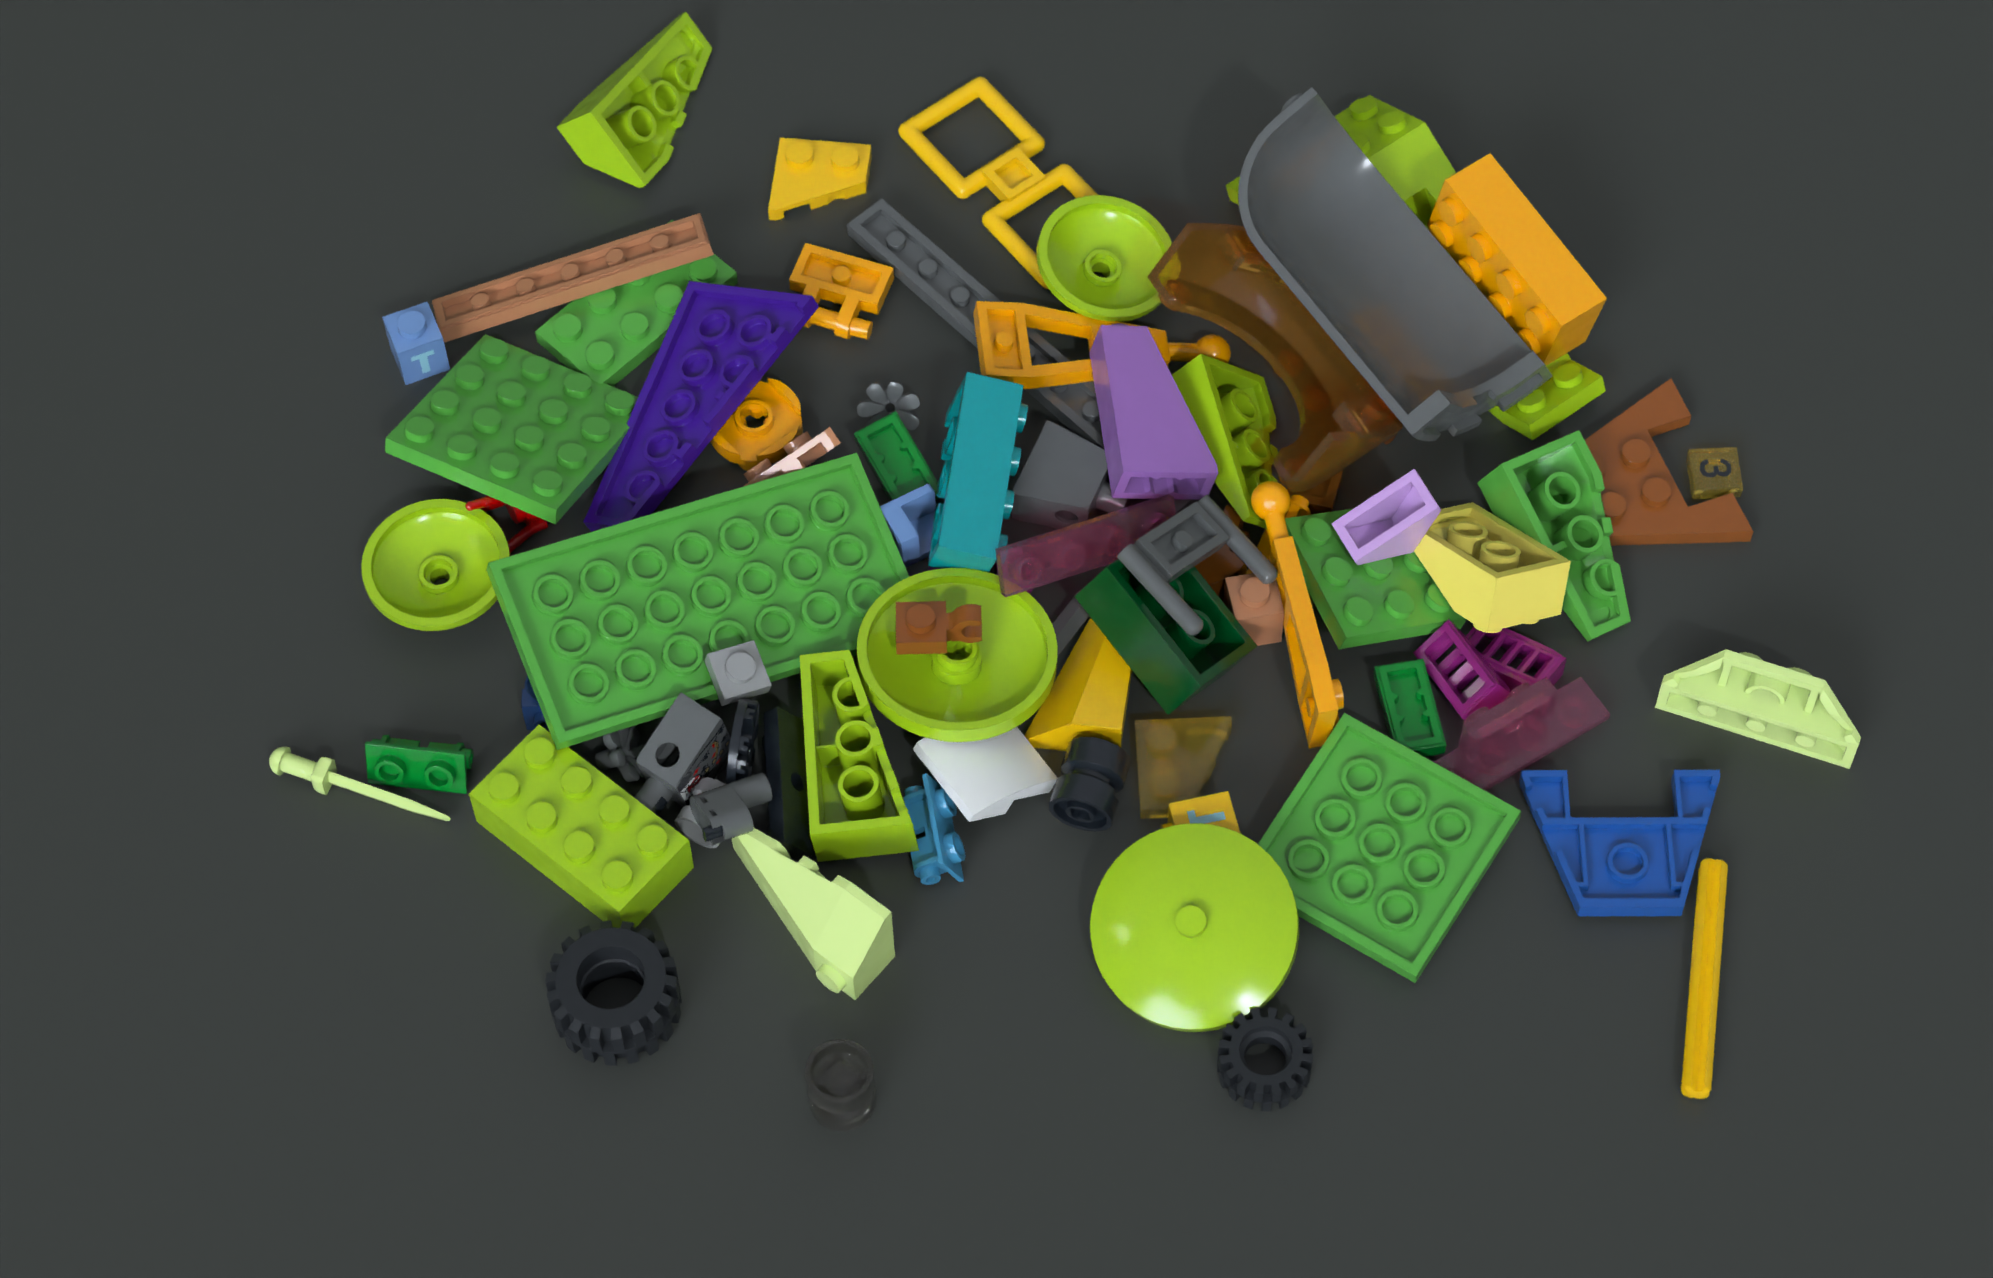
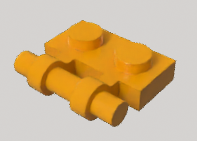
M805 243L789 278L790 290L802 293L803 295L813 296L817 304H819L820 299L841 304L842 307L839 312L818 307L803 327L810 328L813 324L834 330V335L841 338L850 339L851 336L868 340L872 333L873 322L857 317L860 310L876 315L879 314L894 280V267Z

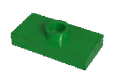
M896 411L854 433L856 443L890 501L926 484H930L935 491V500L939 499L936 496L938 481Z
M1424 659L1375 666L1373 676L1389 737L1424 757L1445 754L1446 741Z

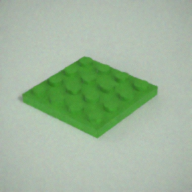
M485 334L390 432L385 439V453L556 525L609 465L629 429L627 421L638 397L608 384L597 383L585 374Z
M1344 713L1258 845L1275 860L1286 876L1294 894L1300 918L1416 983L1518 823L1521 810Z

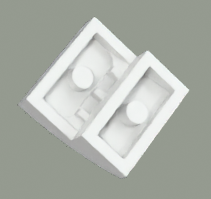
M1018 727L992 738L971 742H946L925 737L918 741L913 748V751L969 822L1006 814L1014 800L1049 793L1058 779Z

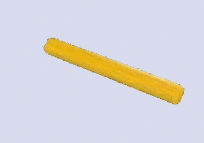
M1705 858L1700 862V867L1698 868L1681 1083L1682 1094L1685 1097L1696 1099L1708 1098L1712 1087L1728 865L1721 859Z

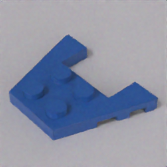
M1521 770L1519 778L1520 788L1577 916L1682 915L1720 780V770L1673 771L1671 783L1675 817H1571L1567 770Z

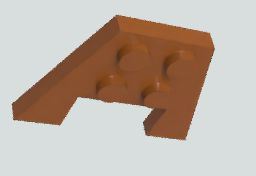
M1671 378L1585 439L1603 477L1605 489L1601 492L1605 517L1611 518L1613 533L1609 536L1611 546L1751 542L1753 530L1733 493L1689 507L1687 506L1651 438L1652 436L1687 426L1690 423L1691 414Z

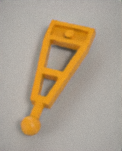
M976 301L973 312L981 375L1022 384L1023 389L1094 381L1090 359L1032 366L1027 327L1088 339L1090 352L1100 325L1123 323L1128 326H1139L1118 321L1093 319L1077 313L1026 303ZM1148 327L1167 367L1170 361L1190 362L1199 354H1204L1228 363L1230 360V346L1219 335L1210 334L1203 336L1196 343L1167 342L1166 331Z
M1266 481L1254 489L1251 495V506L1255 514L1265 520L1271 545L1270 560L1278 570L1276 580L1284 608L1283 627L1308 747H1321L1333 731V727L1339 721L1338 710L1344 708L1343 690L1338 678L1331 679L1327 658L1293 536L1289 537L1284 515L1290 507L1289 492L1282 484L1276 481Z

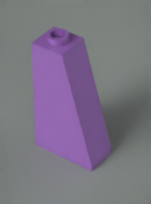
M1123 323L1100 325L1089 354L1112 498L1200 500L1205 495H1209L1218 475L1217 464L1148 327L1128 326Z

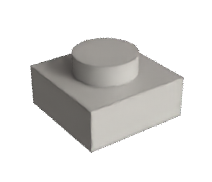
M754 640L708 653L704 660L721 706L737 702L741 698L748 699L768 693L772 686Z

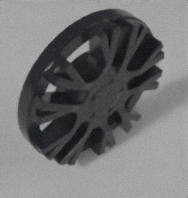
M744 698L739 700L731 734L726 784L751 776L756 752L754 743L759 729L760 704H758V701Z

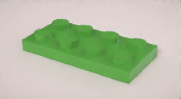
M714 254L571 301L535 331L536 340L567 368L585 374L597 383L615 386L660 348L689 281L735 286L738 283L737 272Z

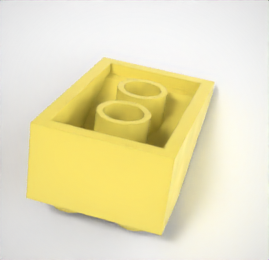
M1473 502L1441 509V512L1414 550L1453 611L1473 623L1474 628L1479 631L1498 633L1503 628L1520 624H1535L1540 619L1561 615L1571 561Z

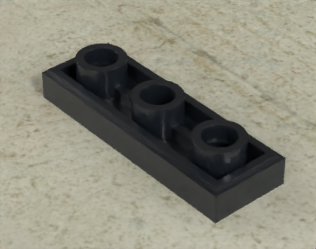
M775 707L764 712V736L762 738V746L766 754L767 779L772 790V800L768 802L769 825L767 826V835L779 841L791 858L799 861L803 856L814 860L817 857L810 837L804 723L802 719L779 707Z

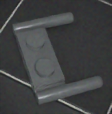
M1205 495L1198 502L1196 501L1137 539L1134 544L1126 546L1117 556L1121 563L1180 627L1191 636L1198 634L1203 629V620L1169 583L1220 550L1225 544L1230 547L1263 584H1271L1278 577V570L1208 495Z

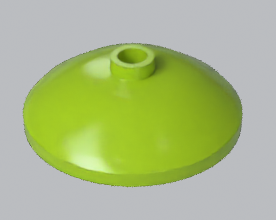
M1084 196L1061 205L1046 220L1037 242V263L1040 274L1049 290L1068 308L1093 319L1124 322L1147 315L1164 301L1176 276L1177 262L1174 246L1163 226L1143 208L1113 196ZM1093 272H1099L1103 274L1105 278L1099 277Z
M451 499L420 501L394 512L372 533L362 556V578L371 602L391 621L401 626L421 631L453 629L480 617L498 600L486 571L488 563L510 556L506 537L497 522L483 510L468 511L465 507L466 502ZM438 579H448L446 583L440 585L434 584V582Z

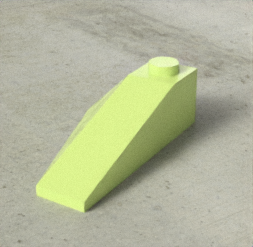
M754 827L752 832L732 838L733 849L816 970L817 978L829 990L835 993H839L842 990L856 1000L895 957L892 912L840 875L832 882L825 879L818 871L817 863L806 856H803L798 862L791 860L789 853L779 841Z

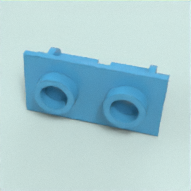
M927 773L922 774L924 787H908L905 789V796L903 797L913 823L915 835L923 832L926 835L916 839L919 851L911 852L914 875L919 877L924 885L938 883L941 880L940 875L946 872L957 881L962 882L964 877L961 861L965 860V849L961 838L954 830L952 819L957 814V807L941 785Z

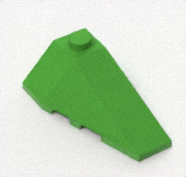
M1579 430L1500 464L1477 482L1495 516L1571 561L1562 609L1587 642L1631 621L1620 565L1614 561L1609 537L1613 533L1611 518L1605 517L1601 492L1605 489L1602 473Z

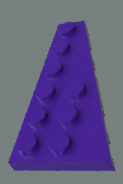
M694 281L688 282L627 421L629 429L611 459L583 521L591 532L643 517L655 511L818 309L819 305L813 296Z

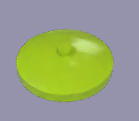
M942 568L925 571L903 579L887 589L875 600L868 609L859 628L857 638V670L868 698L886 718L899 727L933 740L946 742L978 741L1001 735L1016 728L1041 707L1052 689L1056 675L1058 658L1057 638L1054 627L1045 610L1034 597L1017 584L998 575L981 570ZM946 601V613H950L957 607L966 604L981 605L982 641L976 643L947 641V653L897 655L896 602Z
M1187 823L1159 829L1144 836L1124 850L1113 862L1100 882L1094 898L1090 919V936L1094 957L1103 978L1118 999L1130 1010L1143 1019L1163 1028L1183 1032H1207L1225 1028L1227 1024L1234 1025V1017L1240 1013L1245 1018H1248L1250 1016V1009L1258 1007L1261 1009L1275 996L1286 980L1295 960L1299 940V916L1294 894L1286 876L1275 860L1261 846L1248 837L1225 827L1202 823Z

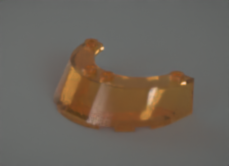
M1219 223L1186 224L1147 277L1159 293V299L1166 307L1173 311L1189 313L1204 318L1234 333L1259 352L1272 365L1275 373L1284 380L1298 408L1300 432L1294 443L1282 448L1274 458V466L1278 472L1279 480L1291 493L1306 491L1321 485L1395 436L1403 428L1404 425L1256 249L1243 226Z

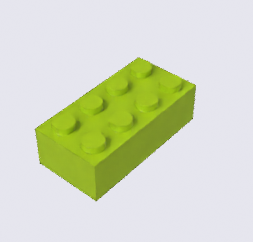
M538 725L469 793L476 822L602 921L611 920L613 928H620L622 921L632 922L636 928L694 868L689 839L571 748L566 747L557 750L550 732L541 725Z

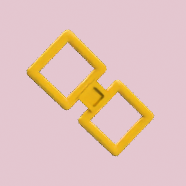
M976 77L903 122L898 128V134L958 198L966 199L985 186L989 188L1001 202L983 214V225L1041 287L1049 289L1040 274L1037 254L1006 221L1062 185L1075 198L1098 194L1068 164H1060L1048 173L1043 174L1030 158L1044 149V138L986 78ZM979 97L1021 142L964 178L922 132Z

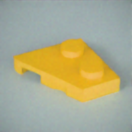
M780 137L768 206L769 220L777 221L783 219L784 211L809 204L812 210L828 205L835 199H848L866 193L872 159L871 145Z

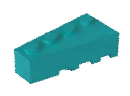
M966 372L945 417L944 427H949L947 437L942 444L941 460L946 461L938 480L936 494L938 498L945 499L944 504L939 503L935 511L928 566L939 569L968 568L990 572L994 563H1002L1008 542V535L1001 534L1003 519H1009L1015 496L1014 491L1007 490L1009 476L1016 475L1021 457V448L1014 446L1016 432L1022 433L1028 412V405L1021 403L1022 384Z

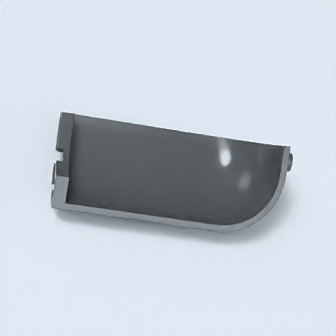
M1311 87L1305 93H1298L1292 96L1283 105L1281 113L1258 135L1245 158L1238 188L1239 210L1244 228L1260 254L1410 434L1421 441H1436L1441 435L1440 432L1448 430L1453 437L1478 427L1482 421L1479 415L1496 405L1503 412L1553 377L1543 361L1533 350L1531 351L1370 162L1337 121L1314 88Z

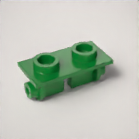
M383 735L381 739H373L372 742L366 741L365 743L368 784L467 794L468 792L467 769L472 767L474 752L473 749L465 748L464 743L430 742L428 748L420 747V741L391 738L390 735Z

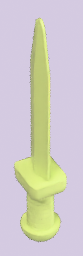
M286 746L275 749L270 755L269 765L275 774L281 776L285 772L311 781L313 788L321 794L327 795L333 784L416 814L444 821L451 820L449 816L416 801L337 774L334 759L321 757L318 762L292 754L291 748Z

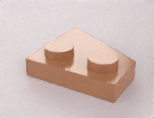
M830 427L813 439L806 431L783 447L788 456L774 465L766 458L745 472L743 475L748 483L744 486L803 469L841 442Z

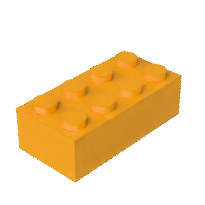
M1489 153L1445 179L1427 224L1429 231L1531 351L1533 350L1547 366L1586 342L1607 297L1492 154Z

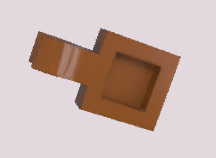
M946 601L896 602L897 655L947 653V641H961L965 643L982 641L981 605L966 604L957 607L950 613H946Z

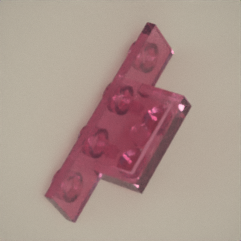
M1170 494L995 549L1001 594L1004 597L1012 596L1113 563L1118 559V554L1126 546L1134 544L1137 539L1176 515L1174 497Z
M1547 677L1533 685L1523 683L1514 688L1506 696L1504 702L1491 709L1488 707L1479 708L1470 714L1463 723L1458 748L1434 761V763L1486 791L1610 718L1611 714L1582 677L1577 678L1558 690Z

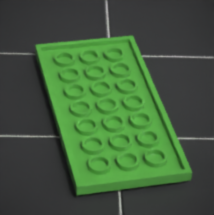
M857 453L488 563L486 569L557 750L663 717L681 692L700 705L719 699L704 662L708 653L754 640L770 682L801 673L800 655L850 650L851 655L855 656L857 655L859 628L868 609L887 589L910 577Z

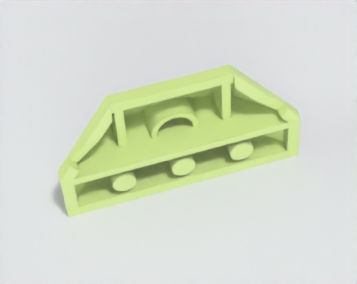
M1725 649L1664 675L1655 705L1657 709L1848 769L1851 767L1861 739L1860 734L1826 680L1814 677L1809 672L1800 668H1785L1763 661L1759 656L1747 652L1737 653Z

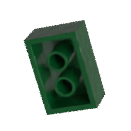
M1117 559L1104 568L1074 597L1167 715L1225 675L1257 647V644L1195 566L1169 583L1203 620V629L1198 634L1191 636L1180 627L1121 561Z

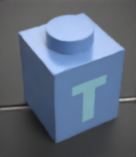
M428 301L382 317L390 349L405 385L450 370L444 340Z

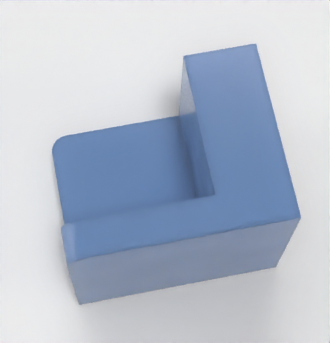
M926 484L880 506L905 567L927 558L930 553L933 520L936 511L935 491L930 484Z

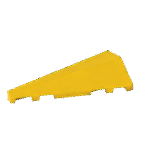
M1143 535L1136 537L1132 544H1134L1137 541V539H1139ZM1091 617L1053 683L1049 695L1039 708L1024 735L1034 748L1066 751L1068 743L1078 737H1095L1107 740L1121 748L1133 670Z

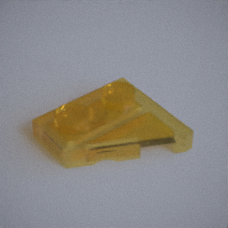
M1231 716L1135 720L1140 819L1168 818L1169 803L1200 797L1201 789L1211 776L1216 765V758L1225 739L1228 740L1231 734Z

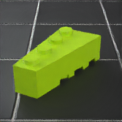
M850 650L800 655L810 837L818 862L919 851L913 823L905 806Z

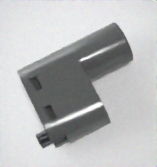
M760 772L691 796V811L697 824L702 829L704 841H710L715 845L752 832L753 820L749 809L770 802L772 800V790L765 774Z

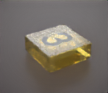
M1737 447L1688 449L1686 461L1692 499L1717 498L1729 493H1733L1735 497H1741L1743 484Z

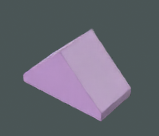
M1413 469L1331 524L1355 563L1361 565L1413 553L1441 512V509L1418 472Z

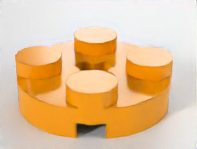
M768 378V383L759 381L710 441L713 448L723 458L737 463L745 471L750 470L766 458H768L771 464L783 459L788 455L783 447L803 434L799 399L787 385L779 380ZM751 415L755 419L762 416L766 419L763 421L762 426L750 428L747 427L745 418Z

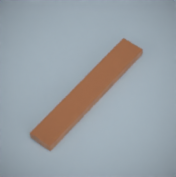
M701 213L434 299L432 304L437 325L445 343L714 254Z

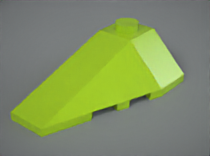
M687 12L680 14L586 96L557 126V129L583 164L635 187L642 188L646 186L671 157L674 149L670 145L676 129L683 126L687 115L683 112L690 92L695 91L698 87L712 51L711 45Z

